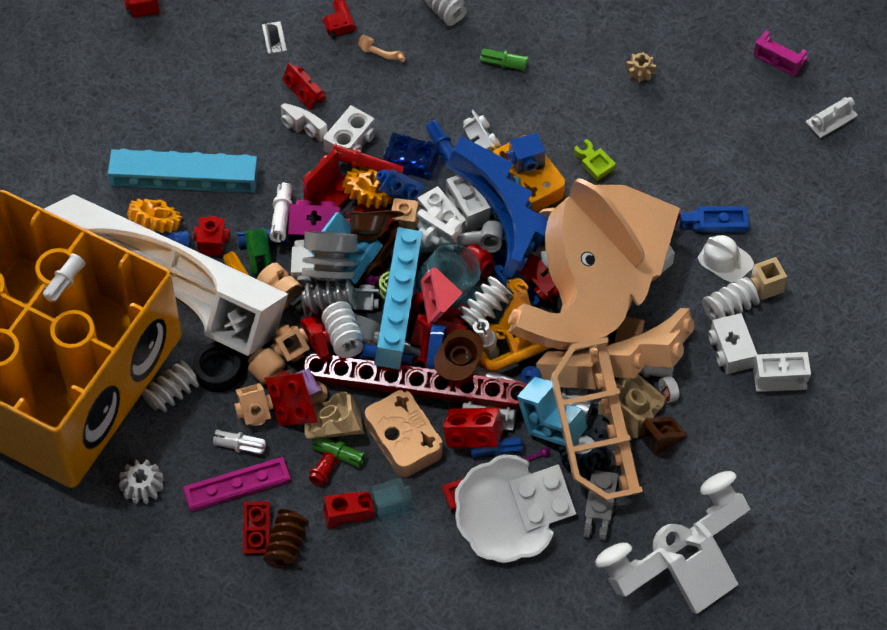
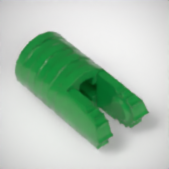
M266 228L244 232L252 276L258 275V265L255 256H265V268L272 264Z

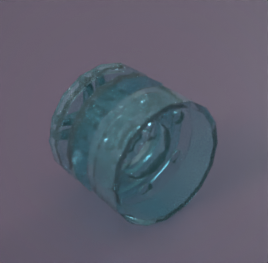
M443 243L416 271L415 287L418 293L422 292L420 280L432 267L437 268L462 292L459 298L449 307L452 308L479 281L481 275L480 264L468 248L458 243Z

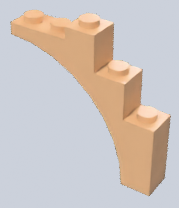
M680 308L657 327L630 339L607 345L614 377L634 379L644 366L673 368L683 356V343L694 330V320L691 318L690 309ZM589 349L575 350L558 375L560 387L597 389L595 374H598L596 363L592 364ZM547 351L536 363L537 368L541 372V379L551 381L552 373L567 351Z

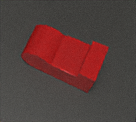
M350 492L324 497L323 512L327 529L338 527V524L368 520L375 516L371 493Z

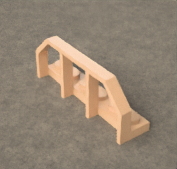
M607 337L572 344L550 377L573 480L604 500L632 496L643 492L642 487H639L629 444L631 438L630 435H627L618 396L620 390L616 387L607 348ZM592 347L589 349L592 364L596 363L598 374H595V380L598 389H602V392L563 400L558 375L575 350ZM601 399L602 411L604 415L608 414L610 425H607L609 439L573 447L564 406ZM615 444L616 450L613 451V459L615 465L620 466L622 476H619L618 480L621 491L608 494L580 476L575 456L576 452Z

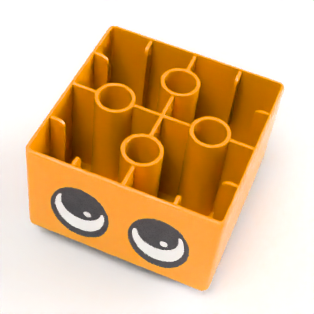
M0 190V452L69 488H74L83 479L182 336L172 277L167 268L16 195ZM71 254L80 256L85 261V266L82 267L73 279V285L68 286L56 302L48 301L43 296V291L54 279L56 270H61Z

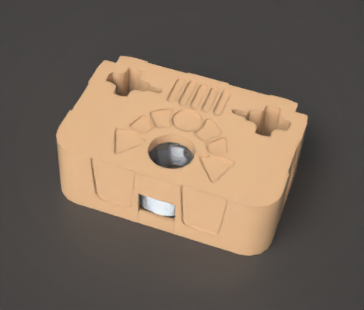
M402 389L366 408V428L398 476L408 477L441 459L442 439L436 433L409 391L403 392Z

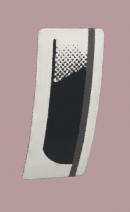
M281 22L263 24L268 53L286 51Z

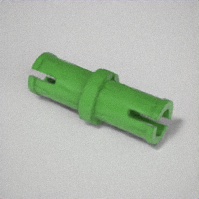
M329 438L313 440V450L322 453L329 452L335 455L336 459L357 468L361 467L364 461L363 458L366 456L365 452L348 447L343 441L336 442Z

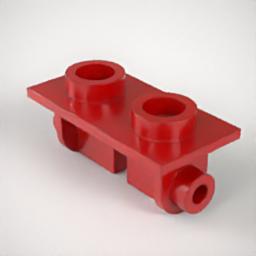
M291 63L287 64L282 78L285 85L293 91L309 110H312L315 102L322 103L326 99L325 91L316 83L310 84L312 79L302 67L293 66Z
M530 254L519 273L528 283L533 281L537 285L534 290L542 300L548 298L554 304L551 297L554 294L555 296L560 295L552 280L550 272L546 276H542L549 269L538 256Z

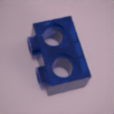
M392 133L384 152L383 160L403 165L402 173L430 181L439 159V145L428 140L415 139L406 134Z

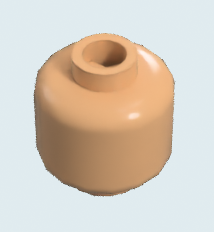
M260 347L248 359V363H250L248 371L262 385H266L265 377L277 376V373L282 372L286 366V362L269 347L265 349Z

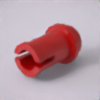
M325 452L316 467L309 471V480L314 485L322 486L328 482L329 474L338 463L336 456Z

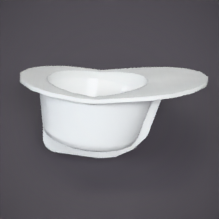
M724 235L713 238L709 237L698 256V260L704 268L729 282H736L737 279L745 276L753 269L754 265L751 256L739 248L734 240Z

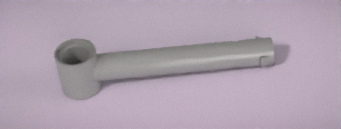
M487 221L483 224L481 231L460 233L457 237V246L454 249L465 248L473 244L479 245L481 249L487 250L490 253H495L502 246L503 227L497 221ZM420 243L419 253L449 250L450 248L442 243L439 246L432 244L430 247H425ZM393 250L389 254L390 257L393 256Z

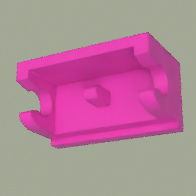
M766 30L759 40L756 41L753 56L794 77L806 62L808 51L803 49L800 54H797L772 41L769 37L771 32Z

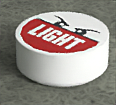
M671 376L661 378L659 380V390L666 397V402L670 403L678 400L679 388L675 379Z

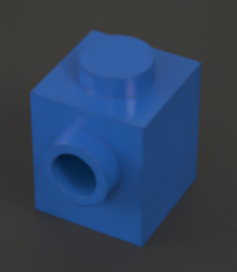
M537 132L509 140V151H506L507 160L513 163L517 173L529 172L545 165L546 151Z

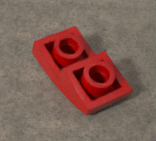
M270 501L243 502V554L267 553L266 548L270 544Z

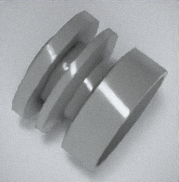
M305 231L304 248L315 251V255L303 258L304 263L314 264V268H302V275L322 281H341L355 278V272L344 270V266H356L355 261L345 258V253L357 252L358 235Z

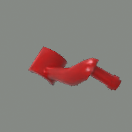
M419 316L416 320L425 327L420 357L414 361L413 366L417 365L419 361H423L426 368L432 323L428 324Z

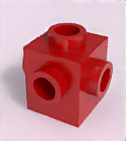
M216 216L199 218V226L194 227L193 235L194 241H197L198 252L205 256L224 255L225 243H229L230 228H226L224 218Z

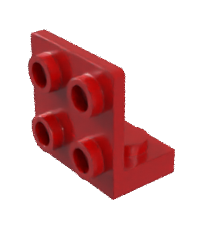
M332 150L328 155H324L319 161L318 166L313 171H309L303 178L304 200L311 201V205L321 206V201L336 202V207L342 208L350 200V194L344 193L343 183L345 177L339 173L337 151Z

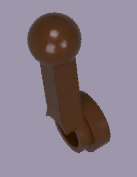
M393 221L389 224L387 234L381 241L383 247L361 276L365 284L367 277L373 269H375L374 277L387 272L383 263L394 248L397 228L407 229L402 221ZM379 281L376 282L374 288L379 286Z

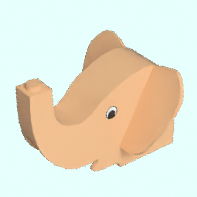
M576 179L571 186L570 196L556 208L542 209L538 213L548 218L545 232V248L549 272L562 300L561 312L558 314L550 313L523 303L517 309L512 310L508 319V323L511 324L508 333L546 347L568 350L572 344L604 338L615 331L624 321L632 299L637 306L642 304L648 294L650 283L661 275L680 208L626 185H593L584 179Z

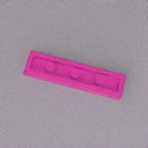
M280 457L183 486V491L189 510L193 512L290 483L291 478L284 458Z

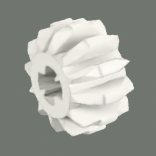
M147 459L143 464L135 460V466L133 467L126 464V472H121L119 476L121 481L119 487L124 492V497L127 500L132 498L135 504L140 499H143V502L148 504V497L157 500V492L163 491L162 482L164 480L163 474L159 472V467L156 464L150 466V462Z

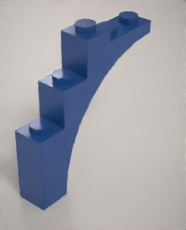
M461 136L445 167L460 175L475 187L497 214L507 242V261L502 274L512 278L516 269L520 272L528 259L524 254L528 256L531 250L536 251L540 243L545 245L548 218L529 209L532 203L528 200L532 191L511 181L513 174L509 171L513 165L512 162Z

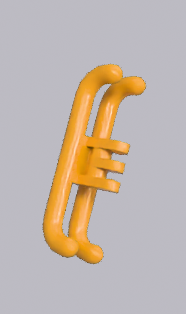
M508 329L505 330L507 333L505 338L510 352L490 360L483 351L477 366L490 371H498L551 348L518 336L513 338V335L508 333Z

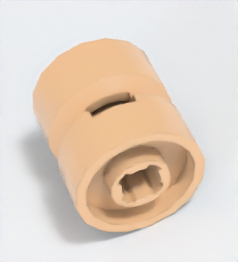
M277 262L268 265L257 277V280L288 294L284 309L288 308V302L293 300L303 290L302 285L294 277L289 276L288 272Z

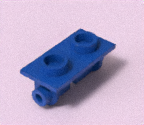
M393 169L390 172L388 170H380L376 175L378 182L382 184L379 190L397 199L416 201L426 186Z

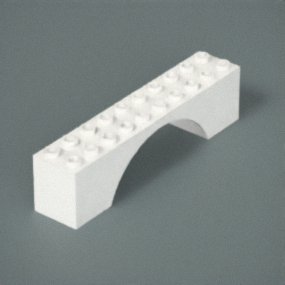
M74 194L44 208L71 223L167 268L171 273L175 297L187 304L199 316L204 325L205 336L249 356L270 342L271 338L276 335L275 331L279 327L288 297L287 293Z

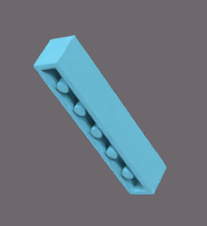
M111 149L108 177L110 186L256 193L258 162L257 156L247 154L226 155L223 153L202 154L200 152L178 153L176 151L156 152L152 150Z
M397 228L374 362L376 366L400 369L422 231Z

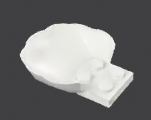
M504 454L495 457L489 463H483L472 468L455 490V502L457 505L455 516L459 531L470 542L471 548L478 556L506 563L521 557H532L540 554L548 546L553 536V531L549 529V524L576 515L559 464L531 474L528 470L529 462L516 455Z

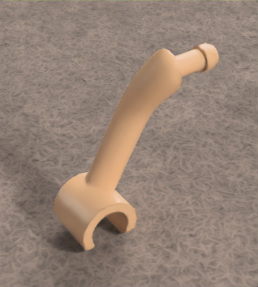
M366 35L360 37L358 45L363 51L372 52L387 60H400L401 62L406 60L403 52L381 50L372 46L374 39Z

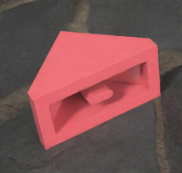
M432 267L420 282L428 324L431 322L433 325L459 298L462 292L437 268Z

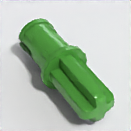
M483 49L480 61L501 66V69L506 67L525 72L528 57L509 54L506 50L505 52Z

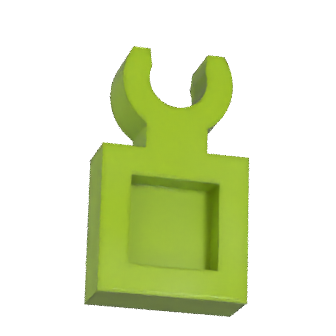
M584 140L586 150H581L578 146L574 147L575 156L582 159L581 166L596 181H599L616 169V163L601 148L594 151L593 145L589 140Z

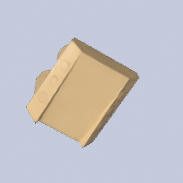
M639 374L634 379L618 378L616 381V387L620 390L618 396L627 435H630V438H638L641 434L643 421L646 418H654L666 402V397ZM601 401L598 404V415H604Z
M339 392L333 395L327 402L312 404L317 422L304 424L307 439L364 434L362 413L359 405L347 392Z

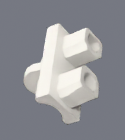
M433 206L427 212L423 209L417 212V217H419L418 229L422 231L421 244L423 246L430 247L432 244L439 246L442 243L451 250L457 246V237L462 232V223L451 218L446 224L443 223L444 213L436 206Z

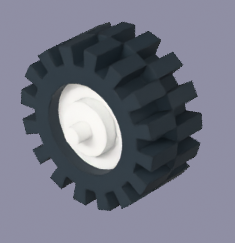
M587 425L588 428L573 444V447L603 441L605 437H603L601 431H597V428L593 427L590 430V427ZM559 444L562 464L566 467V470L570 471L571 467L566 446ZM606 446L575 453L578 470L581 471V475H586L587 470L590 471V474L594 473L595 467L598 470L602 468L601 463H606L608 454Z

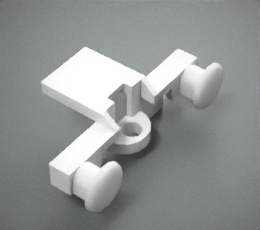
M724 471L707 479L702 484L700 492L703 495H709L714 504L706 510L708 515L693 524L694 526L690 529L679 524L663 526L656 533L653 540L654 552L643 560L635 559L629 562L626 555L632 550V546L626 542L612 545L601 552L596 559V566L605 567L610 576L608 580L615 593L626 597L668 567L691 611L698 614L739 585L713 538V535L751 510L743 494L735 493L731 486V483L736 479V474L732 471ZM669 532H673L675 534V542L668 546L666 536ZM686 545L697 547L699 551L687 560H685L683 555L676 554Z

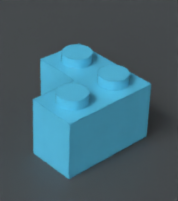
M534 377L517 396L528 434L566 446L552 383L550 380ZM568 405L564 406L572 443L574 444L588 427L583 410L577 406Z

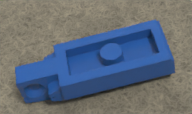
M746 206L698 207L697 210H692L691 213H680V229H693L694 232L749 231L748 210Z

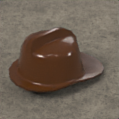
M387 210L365 213L344 212L345 215L350 216L351 234L358 235L357 240L374 241L380 238L386 231L389 219L404 215L401 211Z
M466 329L455 330L449 333L434 359V367L437 373L450 381H462L468 378L474 372L482 357L484 348L480 337Z

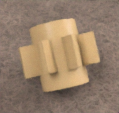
M644 52L636 55L632 54L631 61H627L626 70H629L628 77H633L638 82L645 79L649 81L651 74H655L656 65L653 64V57H649Z

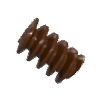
M279 509L278 516L275 519L276 525L273 526V534L270 535V544L267 545V553L264 555L263 560L271 567L286 569L288 565L297 564L298 559L295 556L299 555L301 551L297 546L303 544V539L300 537L306 534V530L302 527H308L309 521L295 511Z

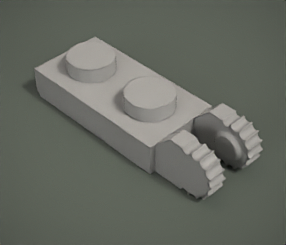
M594 470L595 472L592 473L590 482L608 494L614 493L616 491L618 474ZM589 490L584 517L586 522L583 537L589 538L591 535L592 521L601 522L600 540L606 541L614 499L604 500Z

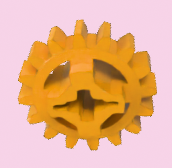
M360 167L359 171L352 168L351 172H347L343 183L344 193L350 194L349 198L351 200L357 199V204H363L367 208L374 205L376 209H379L380 205L386 208L388 204H392L394 199L393 196L379 190L382 184L376 178L377 171L372 169L367 171Z
M137 199L136 201H131L127 212L129 220L149 230L161 233L177 231L182 218L180 212L175 211L174 207H167L166 202L162 200L144 199L142 201Z

